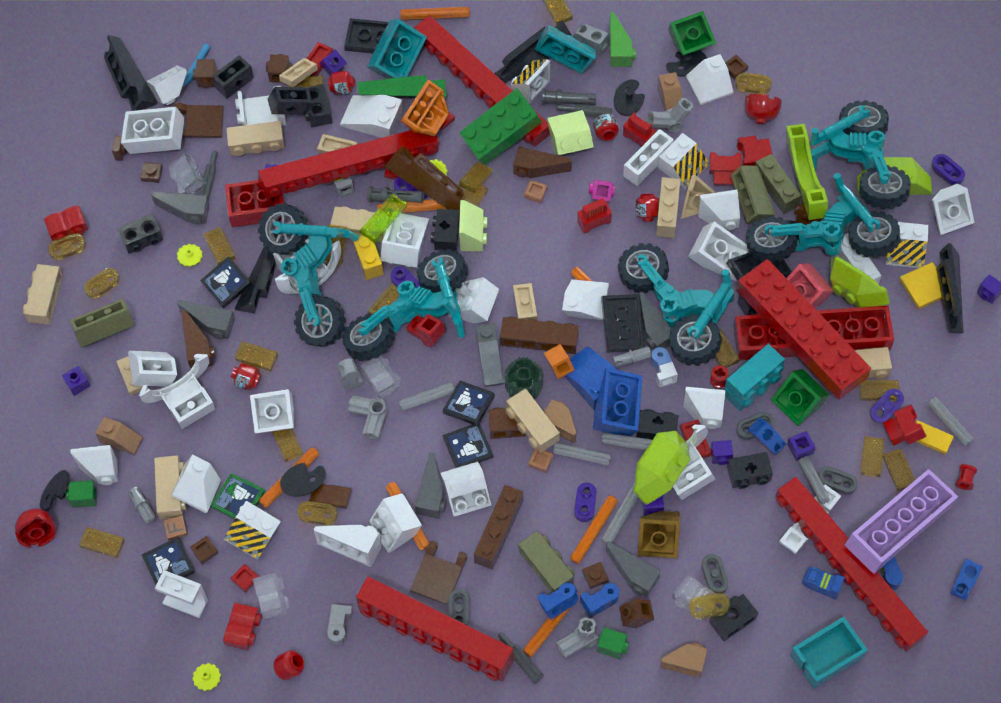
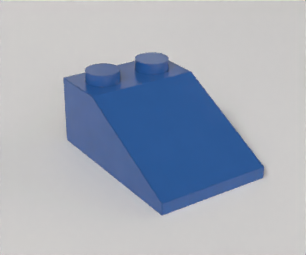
M587 346L570 358L575 370L564 377L591 408L595 410L605 368L617 369Z
M605 368L594 411L593 430L631 436L638 431L642 375Z

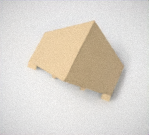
M695 174L692 175L681 219L698 214L700 195L716 193Z

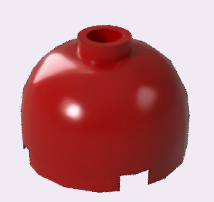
M749 94V97L746 96L745 98L746 114L755 120L756 124L765 125L766 121H772L778 116L782 100L775 96L774 100L768 98L769 95Z
M42 509L26 510L16 520L15 534L17 541L22 546L31 548V545L38 544V547L48 544L55 537L56 526L54 520L48 512Z

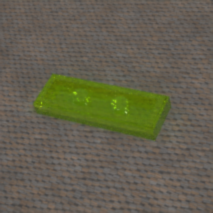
M391 194L360 229L359 233L375 243L407 207V203Z

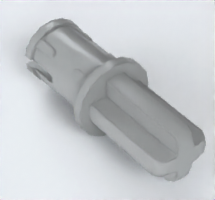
M647 346L613 356V360L615 361V367L618 368L650 358L652 353Z
M139 487L130 489L131 492L128 491V496L133 501L135 510L140 512L146 523L153 522L155 514L149 506V501L144 498Z

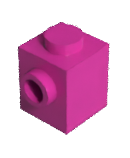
M593 179V183H589L588 194H591L592 199L600 200L604 198L605 201H611V197L615 195V186H613L612 181Z

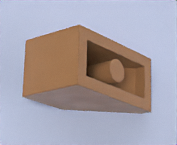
M676 72L658 76L657 88L666 111L674 108L682 98L681 86Z
M552 399L544 413L560 432L561 437L575 443L576 430L569 408L565 403Z
M103 417L95 433L100 443L110 445L132 455L136 454L143 440L142 436L124 424Z
M698 643L686 644L664 656L660 668L701 678L707 648H703V645Z

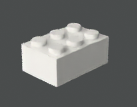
M176 107L125 112L121 144L130 154L179 150L181 148L184 117Z

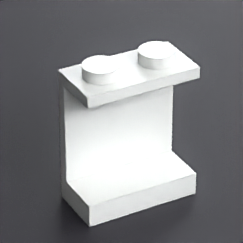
M241 91L238 92V99H235L236 109L240 110V114H237L238 125L244 126L281 121V125L286 126L285 114H271L267 100L269 96L243 99Z
M164 570L155 587L156 591L166 595L163 605L200 619L208 602L201 584Z

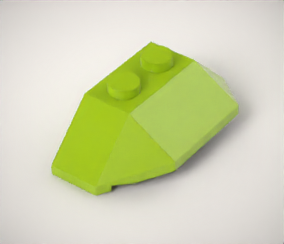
M884 157L886 165L898 167V170L902 169L905 171V175L908 174L911 181L910 195H932L931 177L912 157ZM865 169L857 176V192H858V195H860V194H859L860 177H862V174H863L864 171L867 172V170H865Z
M840 257L831 258L830 280L832 290L836 295L844 297L850 304H855L858 307L882 306L890 303L886 288L879 286L866 273Z
M677 431L657 433L637 463L636 486H634L633 492L646 505L670 491L691 460L688 444Z

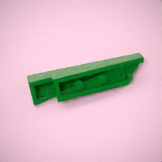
M426 75L357 82L358 94L417 96L426 83L427 78ZM445 79L431 80V82L443 89V97H447Z

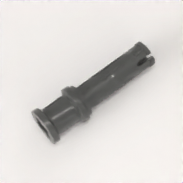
M542 88L541 104L556 103V105H561V103L595 105L596 100H588V98L596 99V93L562 92L560 89L548 91Z
M369 186L367 200L370 203L373 201H383V203H389L390 201L423 203L424 192L390 190L388 187L374 188Z

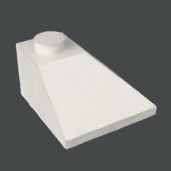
M721 54L704 59L686 75V79L700 105L733 94L728 68Z
M177 65L146 82L158 101L169 105L175 102V98L180 95L187 71L185 68Z
M959 184L941 189L932 199L940 235L974 223L968 189Z
M737 190L700 195L698 217L709 224L715 221L726 230L738 228L740 211Z
M572 279L565 291L562 307L566 317L603 320L601 297L608 294L609 283Z
M686 387L683 407L695 420H699L700 425H705L708 429L721 428L725 390Z
M110 445L71 449V455L78 468L95 482L102 485H111L118 482V460Z
M192 454L184 464L171 496L207 513L221 479L210 463Z

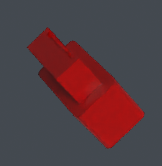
M635 112L623 124V136L630 138L641 147L656 133V130L652 128V124H648L636 116Z
M755 135L737 139V150L742 152L743 166H755L756 161L772 154L769 138L757 140Z
M710 152L709 174H713V186H734L731 174L742 166V153H736L734 156H718L715 152Z
M604 198L582 206V210L577 212V223L584 234L600 225L610 224L612 221V211Z
M912 404L895 411L894 418L883 422L893 445L906 440L909 445L927 437L922 425L915 422L917 415Z

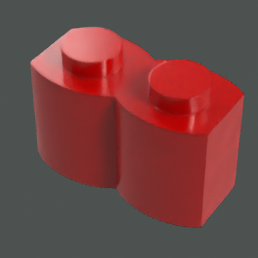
M79 205L69 207L62 212L53 213L44 218L53 243L64 242L70 236H80L88 230Z
M234 603L223 638L224 645L249 650L250 645H254L256 639L254 630L256 626H260L262 619L258 608Z

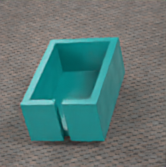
M767 344L726 380L725 398L739 411L744 407L749 408L758 395H764L772 383L775 385L780 381L785 359Z
M842 617L794 646L790 656L800 670L805 669L803 675L812 688L815 689L864 659L868 650L845 617Z

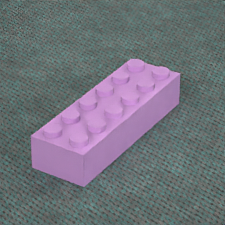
M928 469L853 532L844 546L875 574L949 510L958 496Z

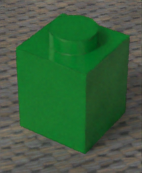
M93 481L69 482V489H66V500L70 502L73 508L94 507L97 500V487Z
M604 627L597 645V652L621 659L622 653L626 654L629 647V642H626L627 634Z

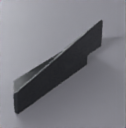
M563 21L555 26L564 34L572 36ZM544 26L505 56L502 61L504 66L494 74L504 83H507L518 77L522 73L523 68L533 60L550 59V57L535 50L541 33L546 27Z
M108 35L107 40L110 46L109 52L104 54V59L120 97L129 99L132 111L144 110L158 103L122 40L119 37Z
M274 233V237L277 239L279 234ZM283 235V237H282L280 243H283L284 235ZM263 247L249 277L252 284L241 293L235 310L255 314L259 298L268 297L276 269L273 252H270L269 249Z
M948 243L939 252L941 264L936 268L949 333L962 334L964 330L960 258L954 246Z

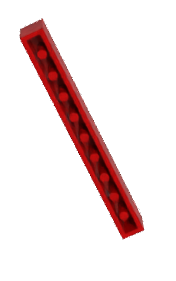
M430 15L414 27V29L427 36L423 44L426 50L431 55H435L440 64L447 66L452 75L459 77L465 87L472 89L477 98L484 100L489 109L513 91ZM538 113L537 115L543 122L522 137L525 142L532 144L534 147L550 135L548 122Z
M409 130L258 170V183L265 199L277 197L281 194L292 193L322 183H329L333 180L363 174L374 169H381L386 166L388 161L402 146L415 158L420 153L423 156L433 155L438 152L439 140L436 135L419 134Z
M795 477L779 488L775 496L778 505L787 510L790 519L794 523H799L804 536L814 542V546L820 554L825 555L831 568L836 569L841 576L845 577L843 582L852 587L855 596L860 601L863 600L868 606L869 613L879 619L882 628L887 633L890 632L894 637L896 645L907 652L922 641L928 634L926 628L878 572L873 574L844 546L849 538L800 480Z

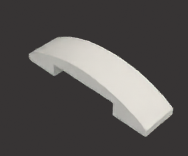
M824 485L830 501L820 505L829 514L841 498V495L827 485ZM797 522L789 528L779 543L796 554L809 539L804 536L802 528Z

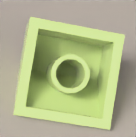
M583 110L547 118L554 154L562 155L594 147L591 131Z
M460 200V250L483 251V244H487V233H484V228H487V217H484V210L465 200Z

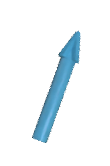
M208 44L203 45L189 71L186 73L183 86L194 80L193 70L196 69L197 59L205 58L210 49Z

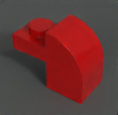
M427 314L424 318L416 316L406 327L408 333L422 340L423 345L433 347L446 332L443 322L430 314Z

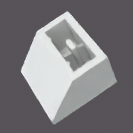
M484 277L462 282V286L455 289L461 311V319L475 324L488 321L499 288Z
M128 352L133 386L167 387L175 380L177 376L175 358L167 352Z
M478 462L440 473L454 517L491 506L483 470Z
M403 493L383 499L370 519L371 527H374L379 532L381 544L388 553L413 538L422 526Z

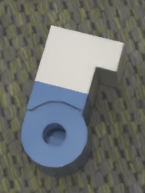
M662 347L655 348L652 351L651 364L658 371L656 376L658 387L676 383L678 374L668 351Z

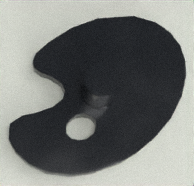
M700 50L682 56L678 51L675 53V57L680 61L667 63L666 69L669 73L676 72L677 76L686 77L689 72L704 59H707V57Z
M637 80L624 81L616 89L614 107L620 115L630 116L634 112L639 111L643 105L645 95L634 93L639 87Z
M305 463L291 467L281 478L280 486L282 491L293 497H301L313 493L325 480L324 468L318 466L312 472L307 473L305 471ZM310 478H315L314 482H309Z
M66 470L58 472L47 484L40 499V508L42 510L49 511L55 497L60 500L65 498V491L70 480V474Z

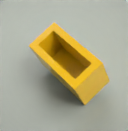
M371 233L360 236L358 241H353L365 279L369 280L384 275L382 262Z

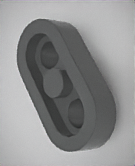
M761 412L741 420L737 426V435L743 440H751L755 436L750 432L744 433L743 430H748L759 417L773 427L774 417L768 412Z
M824 467L819 471L818 476L823 485H827L832 490L845 495L855 492L858 482L852 474L833 467ZM824 477H830L831 480L827 481ZM843 484H849L850 487L846 488Z
M714 554L705 556L702 561V570L708 589L713 594H723L728 588V578L722 560ZM713 564L715 568L710 569L708 565ZM720 583L721 587H715L714 584Z
M455 589L449 595L448 616L455 620L461 618L463 620L461 623L468 626L469 595L463 589ZM462 599L463 602L458 604L456 603V600Z

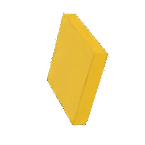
M933 262L900 276L899 281L918 310L942 299L936 266Z

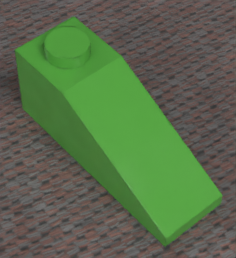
M610 12V67H632V59H636V49H632V41L615 13Z

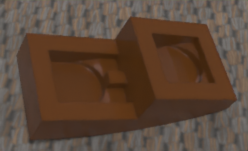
M322 484L316 491L311 493L309 504L326 508L334 506L347 509L352 490L347 487Z

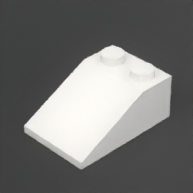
M353 95L340 126L380 138L394 135L403 114L402 100L387 95Z
M393 212L382 241L380 260L390 264L395 263L417 268L429 218Z
M714 221L702 228L688 257L702 267L722 275L721 272L724 269L729 270L730 278L738 282L726 263L728 259L749 252L747 244Z
M339 525L315 526L314 528L318 545L369 567H372L382 547L379 532L371 526Z

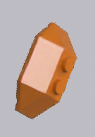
M427 80L400 123L414 133L435 136L448 116L443 89Z

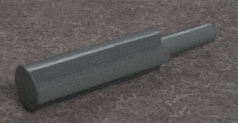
M575 104V106L557 105V110L572 112L583 110L585 116L612 115V108L582 104Z
M215 150L212 151L210 163L206 165L198 194L207 195L208 200L216 172L215 162L218 152Z
M500 632L498 637L501 641L513 648L514 660L534 684L538 683L544 675L517 644L513 645L504 633Z

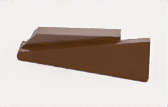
M402 146L385 166L388 170L419 191H423L425 195L446 209L459 210L460 213V200H462L464 195L463 190L421 153L415 158Z

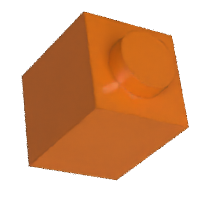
M561 344L544 353L557 379L575 370Z

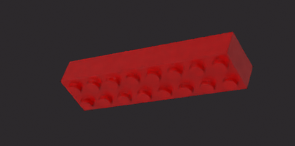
M768 259L738 280L736 291L838 400L868 379L871 367Z
M889 305L817 310L854 350L888 347V350H891L894 334ZM759 314L735 316L733 327L738 361L750 360L767 344L782 357H797Z
M367 576L356 595L358 608L363 616L367 618L373 617L385 627L391 626L403 636L409 635L421 645L427 644L431 646L433 651L439 654L445 653L450 656L451 660L457 663L463 662L475 672L481 671L493 681L499 680L503 682L514 662L512 647Z

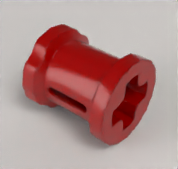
M722 365L715 366L712 369L710 384L713 388L721 389L725 387L729 375L728 369Z
M963 464L959 467L960 475L955 485L963 490H972L974 487L972 482L977 469L974 466Z

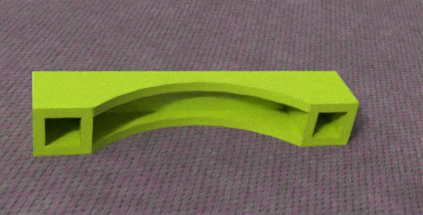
M805 124L786 126V144L808 219L824 218L826 211H828V199L815 172Z

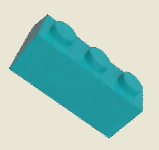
M399 19L390 20L367 67L389 79L407 77L427 36Z
M549 25L541 33L535 47L536 51L580 74L587 69L596 57L595 49Z

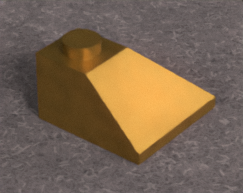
M658 511L640 517L637 556L678 559L680 512Z

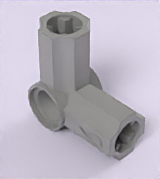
M681 98L674 108L668 109L665 112L649 111L646 122L648 124L651 123L652 128H667L669 132H678L683 128L682 121L693 109V104L687 98Z
M352 396L349 401L348 412L367 416L362 433L363 436L373 440L379 439L384 421L389 414L385 402L380 398L368 399ZM378 407L383 408L380 412H374Z
M584 617L579 620V626L573 633L556 642L559 652L565 659L581 649H588L599 642V637L596 634V622L593 619Z

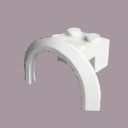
M309 239L305 240L304 243L306 245L308 244ZM339 240L332 244L331 258L327 267L322 263L321 266L316 268L319 286L330 277L340 260L341 245ZM292 252L290 255L273 253L276 266L281 272L282 262L287 258L294 259L295 252ZM283 273L275 278L277 288L282 293L290 295L299 294L297 281L294 277Z
M207 354L194 355L195 364L192 369L181 379L167 387L150 390L147 385H144L139 394L141 400L144 403L163 400L181 429L214 411L215 407L212 400L197 381V378L203 374L209 365Z
M705 425L692 426L694 430L693 435L686 441L691 460L673 486L681 500L715 480V477L696 449L708 434V429Z

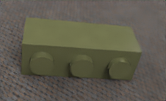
M770 154L756 161L755 166L759 167L766 190L781 212L785 214L795 209L797 204H800L802 195L774 156Z
M740 166L731 174L735 190L738 192V198L746 222L753 224L755 221H760L761 218L765 217L766 219L774 216L775 213L759 167Z
M123 298L69 320L81 348L134 326L129 309Z
M536 531L518 544L519 553L551 593L558 590L564 583L573 584L575 574L571 567L564 565L561 561L560 553L557 550L553 551L549 546L548 538L544 534L541 536Z

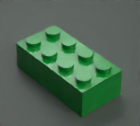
M516 88L459 133L478 160L485 166L543 121L519 89Z

